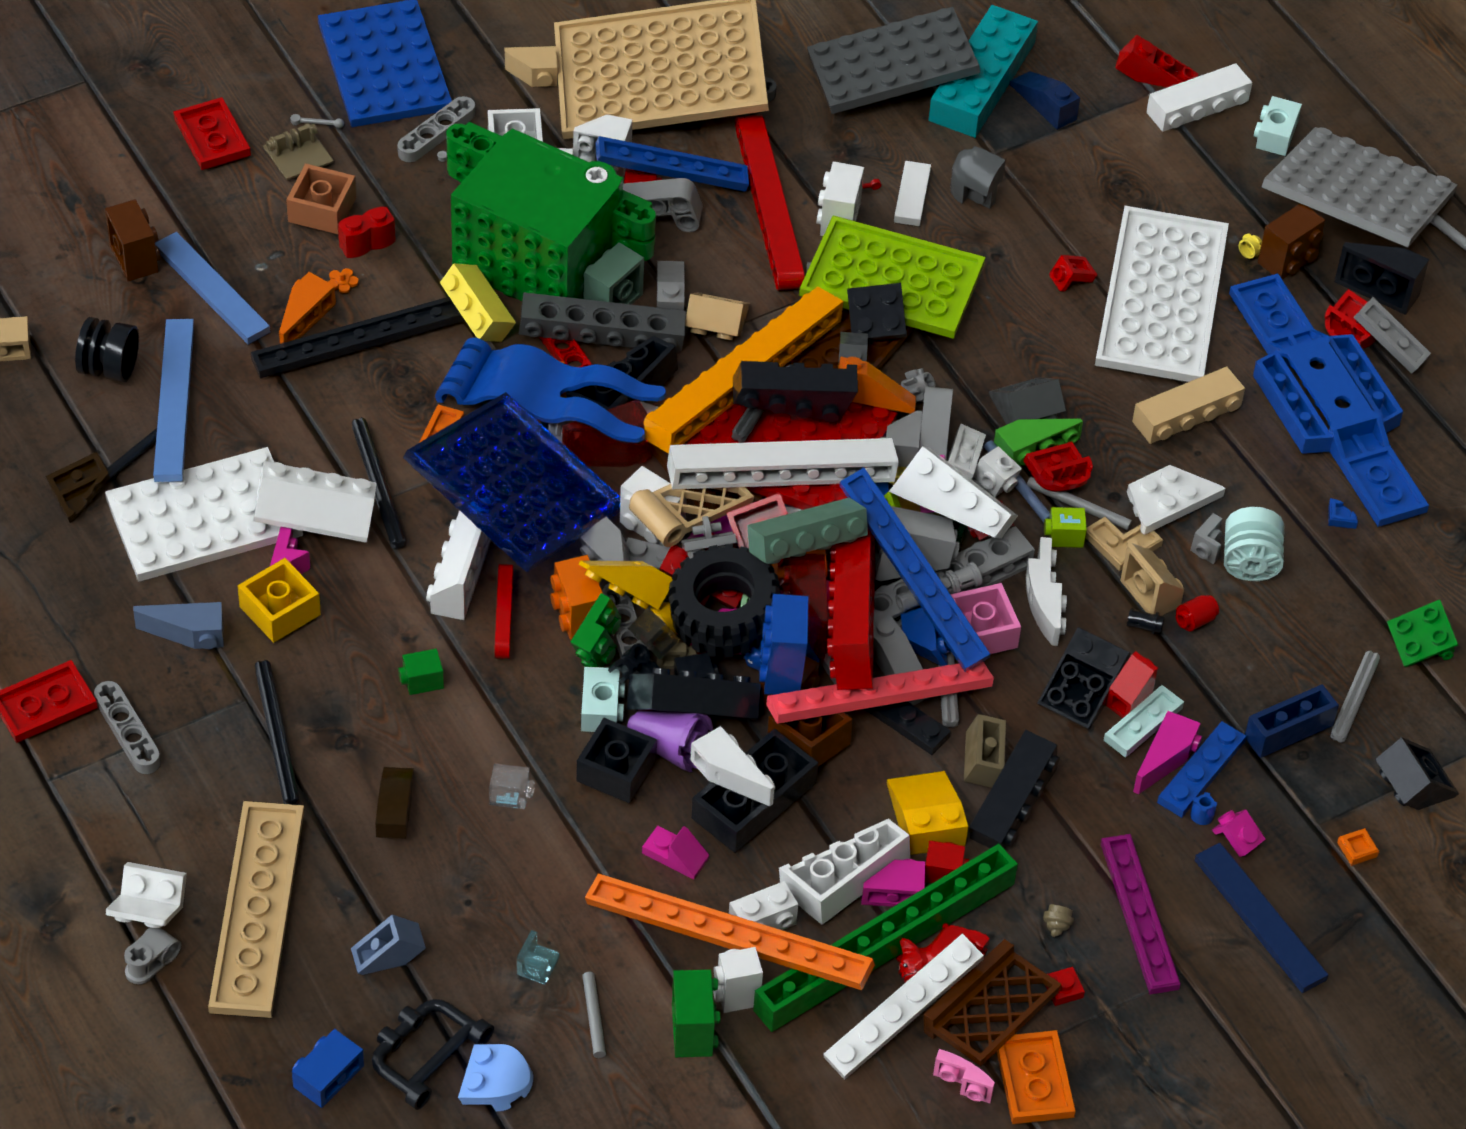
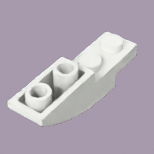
M1040 537L1038 558H1028L1026 591L1030 609L1038 627L1052 646H1058L1059 636L1065 635L1066 618L1061 617V612L1066 611L1067 595H1062V583H1055L1056 572H1051V567L1056 565L1057 550H1052V538Z

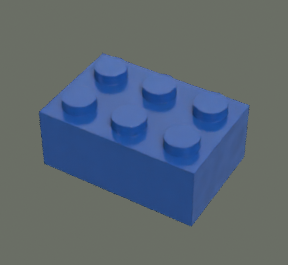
M773 594L771 606L766 605L765 623H763L762 640L760 643V658L762 660L759 670V682H764V694L775 695L801 689L808 644V596Z

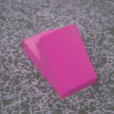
M280 527L270 566L286 558L300 574H303L310 569V556L308 551L297 550L298 539L293 538L292 528Z
M657 826L642 846V854L693 880L709 859L707 851L685 826L682 827L677 835Z

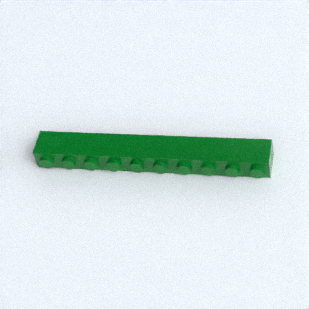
M998 843L834 942L831 946L873 958L875 964L873 970L903 953L900 945L902 938L909 939L916 945L942 929L944 923L950 924L1013 886L1018 863ZM791 968L755 990L753 1011L767 1028L773 1032L847 986Z

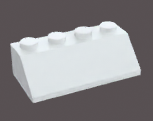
M264 461L253 521L367 542L375 499L376 482L362 478L355 479L340 476L336 473L313 471L309 468L287 466L279 462L271 463Z
M489 496L461 508L457 519H452L449 528L450 540L444 541L441 554L443 558L442 563L437 562L434 571L435 583L434 585L430 584L427 591L426 600L430 602L431 614L465 620L493 536V497Z

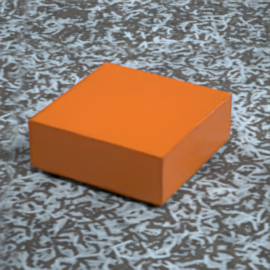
M1365 828L1338 838L1337 843L1351 866L1378 857L1379 850Z

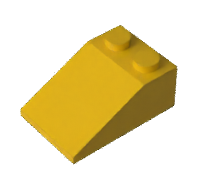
M945 771L887 779V786L898 826L910 835V855L927 853L929 840L943 843L952 842L961 846L966 845L968 823L962 803Z

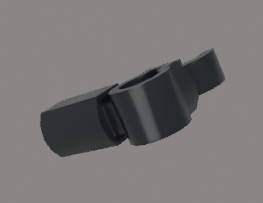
M636 643L624 652L621 659L614 662L608 671L610 673L615 669L621 671L622 678L618 682L623 684L629 679V675L633 674L636 670L639 674L652 673L653 668L660 667L654 661L651 662L649 660L650 652L648 648L643 644Z

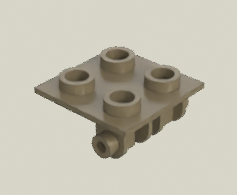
M306 123L304 126L297 128L298 132L293 128L291 129V135L288 131H285L284 134L272 136L269 138V141H266V145H263V148L286 180L299 176L305 163L318 167L334 163V160L315 136L318 133L315 124L310 125Z

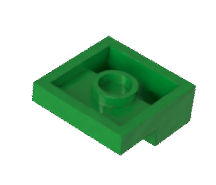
M600 593L571 640V644L576 650L575 655L582 660L581 664L584 667H604L605 664H609L613 660L616 653V645L610 635H614L621 625V615L611 598Z

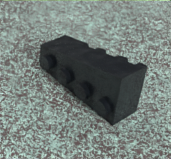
M652 336L627 352L625 359L618 362L613 361L607 366L616 368L642 383L662 386L678 370L676 346ZM597 385L585 386L566 392L567 398L581 397L593 401L625 423L629 420V413L634 411L636 403L641 401L626 396L614 389Z
M741 361L733 375V404L747 408L768 410L774 413L796 415L801 418L818 419L829 423H840L858 393L857 365L847 364L846 369L833 368V364H821V368H805L804 363H793L786 367H779L778 362Z

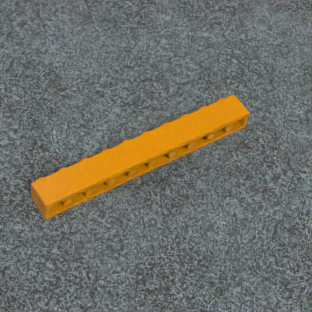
M818 286L810 293L804 294L798 302L787 307L781 315L770 320L764 328L754 332L747 341L737 345L730 354L720 358L709 370L703 371L692 383L686 384L680 392L672 398H668L663 405L655 411L649 412L644 420L645 440L668 454L670 445H683L734 405L733 375L741 361L778 362L779 367H783L841 322L844 301Z

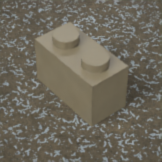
M978 714L966 731L964 782L993 787L1005 764L1006 720Z

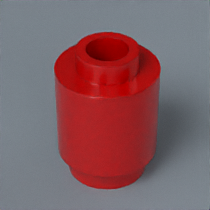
M1199 595L1177 607L1176 621L1181 628L1193 631L1215 619L1219 614L1218 603L1211 595Z

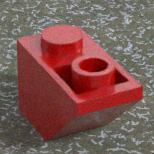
M1135 651L1110 686L1106 706L1121 718H1124L1153 693L1158 668L1150 659L1144 658Z

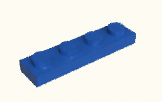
M1221 721L1161 792L1157 803L1182 818L1192 807L1194 797L1202 795L1245 743L1246 735Z

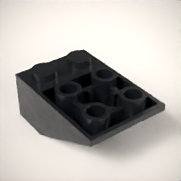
M1078 627L1037 704L1090 729L1106 706L1109 688L1130 658V652Z

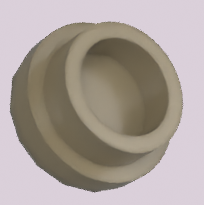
M1051 904L1048 911H1044L1043 920L1052 937L1061 935L1063 931L1068 930L1073 925L1074 918H1072L1073 911L1071 909Z

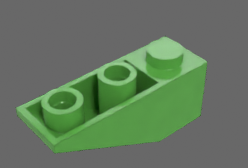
M1081 418L1019 419L996 429L994 443L1019 466H1024L1023 460L1027 453L1068 442H1077L1081 436L1083 421Z

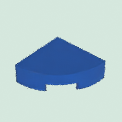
M1330 498L1328 526L1356 529L1358 524L1356 514L1345 507L1342 501Z

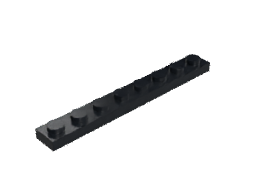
M450 297L252 351L251 360L259 377L264 378L463 322L465 319Z

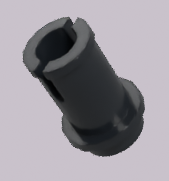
M1131 608L1127 626L1149 630L1151 634L1155 635V632L1161 633L1164 616H1160L1159 612L1151 614Z

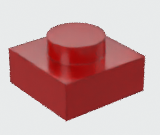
M1073 967L1047 974L1062 984V990L1052 999L1055 1006L1084 998L1085 991Z

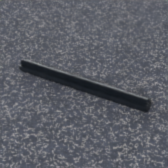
M363 417L354 419L352 421V429L369 481L376 482L375 499L391 547L395 550L404 548L406 546V538L367 421Z
M268 660L257 661L255 663V672L283 803L298 805L300 802L271 664Z

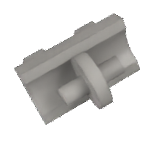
M703 516L702 525L693 526L692 532L693 535L704 534V536L681 540L682 548L687 551V555L691 559L693 558V553L700 549L705 551V548L717 545L719 548L725 547V544L737 543L736 535L733 532L712 535L711 532L722 530L721 523L710 524L708 516Z

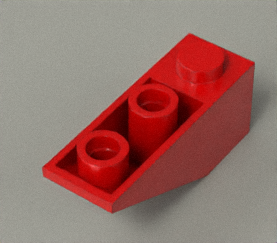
M1136 35L1119 52L1115 67L1137 82L1167 88L1196 78L1199 74L1139 35Z

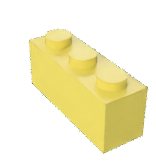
M454 263L440 281V284L477 338L484 341L502 342L516 324L477 265Z

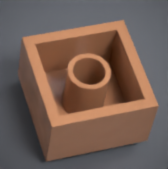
M305 163L286 199L288 222L338 234V223L348 216L357 198L355 176Z

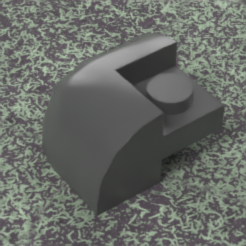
M976 146L972 149L961 150L952 166L950 192L953 197L961 204L969 198L990 209L996 201L998 184L1004 177L1006 160Z

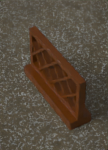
M1004 939L924 1013V1033L932 1039L937 1036L979 1066H982L1062 990V984L1014 952V945ZM1016 965L1025 971V976L1007 977V971ZM1026 984L1027 994L1009 995L1008 985ZM1030 984H1044L1049 989L1045 993L1031 994ZM991 986H1004L1005 995L987 996V990ZM1028 1002L1029 1008L1025 1012L1011 1013L1010 1003ZM1006 1003L1007 1013L989 1014L988 1004ZM971 1005H984L985 1014L967 1015V1009ZM1008 1021L1009 1027L1005 1031L991 1032L990 1022ZM986 1022L987 1032L969 1033L968 1023ZM951 1024H964L965 1033L951 1034L946 1028ZM988 1040V1047L981 1053L970 1047V1041Z

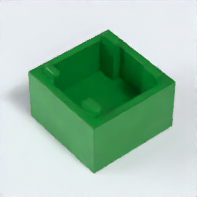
M711 969L673 970L672 1019L675 1058L711 1057L713 1048L718 1047V1036L714 1035V1026L720 1023V1012L716 1011V1003L713 1002V991L718 990V979L712 978Z

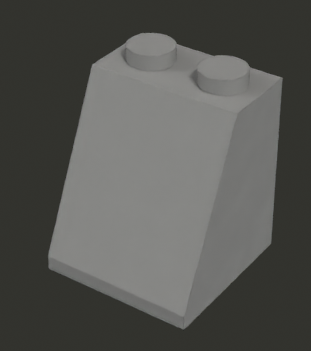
M891 506L933 570L948 569L951 559H956L959 551V542H956L957 530L954 529L953 520L943 516ZM876 541L875 580L884 581L900 578L901 576Z

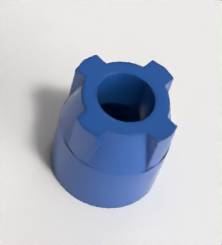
M1204 792L1203 795L1194 797L1190 816L1199 825H1208L1214 819L1217 802L1210 796V793Z

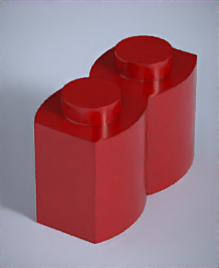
M376 207L366 211L363 215L346 217L338 223L339 246L347 258L360 257L367 254L370 250L386 248L396 241L395 219L387 207Z

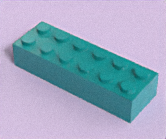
M991 5L969 39V44L980 67V73L940 84L931 98L928 121L976 138L1010 84V81L1014 78L1034 46L1038 21Z

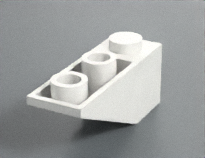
M720 726L691 743L690 760L708 781L767 806L773 805L775 785L768 775H764L757 768L752 756L746 755L741 750L733 735H728Z

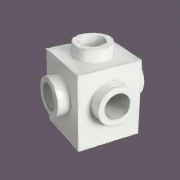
M998 446L981 457L973 477L996 497L1003 491L1006 493L1010 492L1017 485L1018 480L1016 478L1022 468Z

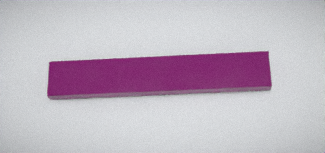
M1131 834L1102 838V851L1149 994L1179 990L1180 981Z

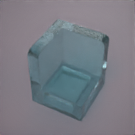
M531 930L517 956V975L545 985L559 959V952L538 945V932Z

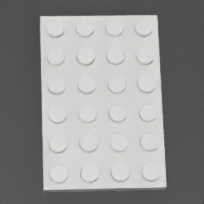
M268 447L185 469L183 481L154 482V478L105 491L107 503L138 582L272 545L277 542L281 526L253 521L264 461L274 462ZM293 529V538L303 536L302 530Z

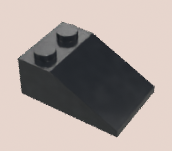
M1345 242L1334 282L1370 299L1374 297L1379 303L1406 315L1420 296L1429 259L1406 248Z

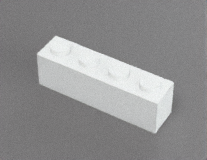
M1235 63L1151 93L1148 100L1147 114L1162 132L1177 128L1183 124L1249 101L1252 81Z

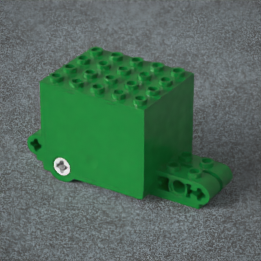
M468 122L466 125L454 124L447 129V172L449 176L461 183L451 194L452 265L454 263L477 265L492 288L520 301L523 299V292L584 299V272L586 268L597 262L606 250L612 249L617 243L620 242L644 257V261L653 257L656 213L652 209V202L623 190V177L617 175L614 168L609 164L601 161L587 162L513 128L503 136L471 122Z

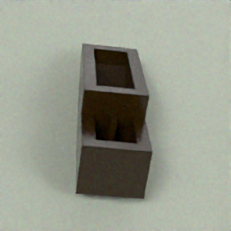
M383 768L375 822L376 837L407 838L414 768Z

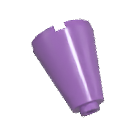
M638 711L630 717L627 724L628 728L657 739V754L687 772H693L692 768L698 769L690 760L691 743L708 734V730L713 731L711 718L700 713Z

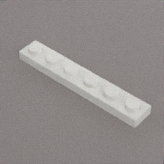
M962 933L823 1054L824 1058L845 1080L984 959V955Z

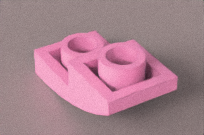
M939 1049L933 1075L947 1082L961 1083L960 1095L967 1096L973 1101L990 1103L995 1082L971 1062L953 1053Z

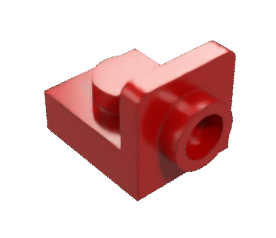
M1061 255L1050 271L1049 276L1059 291L1065 292L1072 281L1093 282L1097 273L1086 257Z

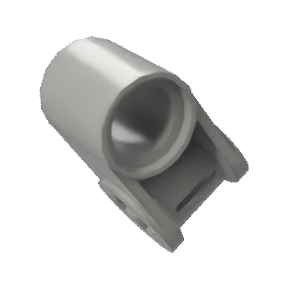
M149 927L137 941L125 950L124 959L127 963L125 975L128 981L133 984H144L150 981L157 972L176 958L181 949V942L162 928Z

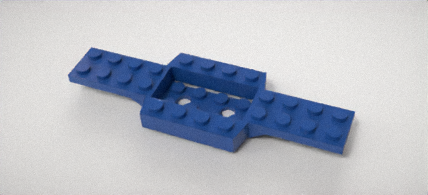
M1278 273L1230 286L1229 295L1268 354L1256 361L1253 377L1301 453L1330 452L1377 527L1427 513L1429 504L1391 448L1386 434L1400 425L1403 410L1353 334L1328 336L1315 330ZM1317 361L1324 364L1325 367L1323 369H1315L1311 367L1310 362ZM1289 365L1295 370L1302 381L1303 387L1308 390L1316 407L1321 410L1326 418L1327 424L1330 426L1329 430L1288 367ZM1341 399L1344 402H1348L1350 406L1348 408H1340L1335 404V401Z

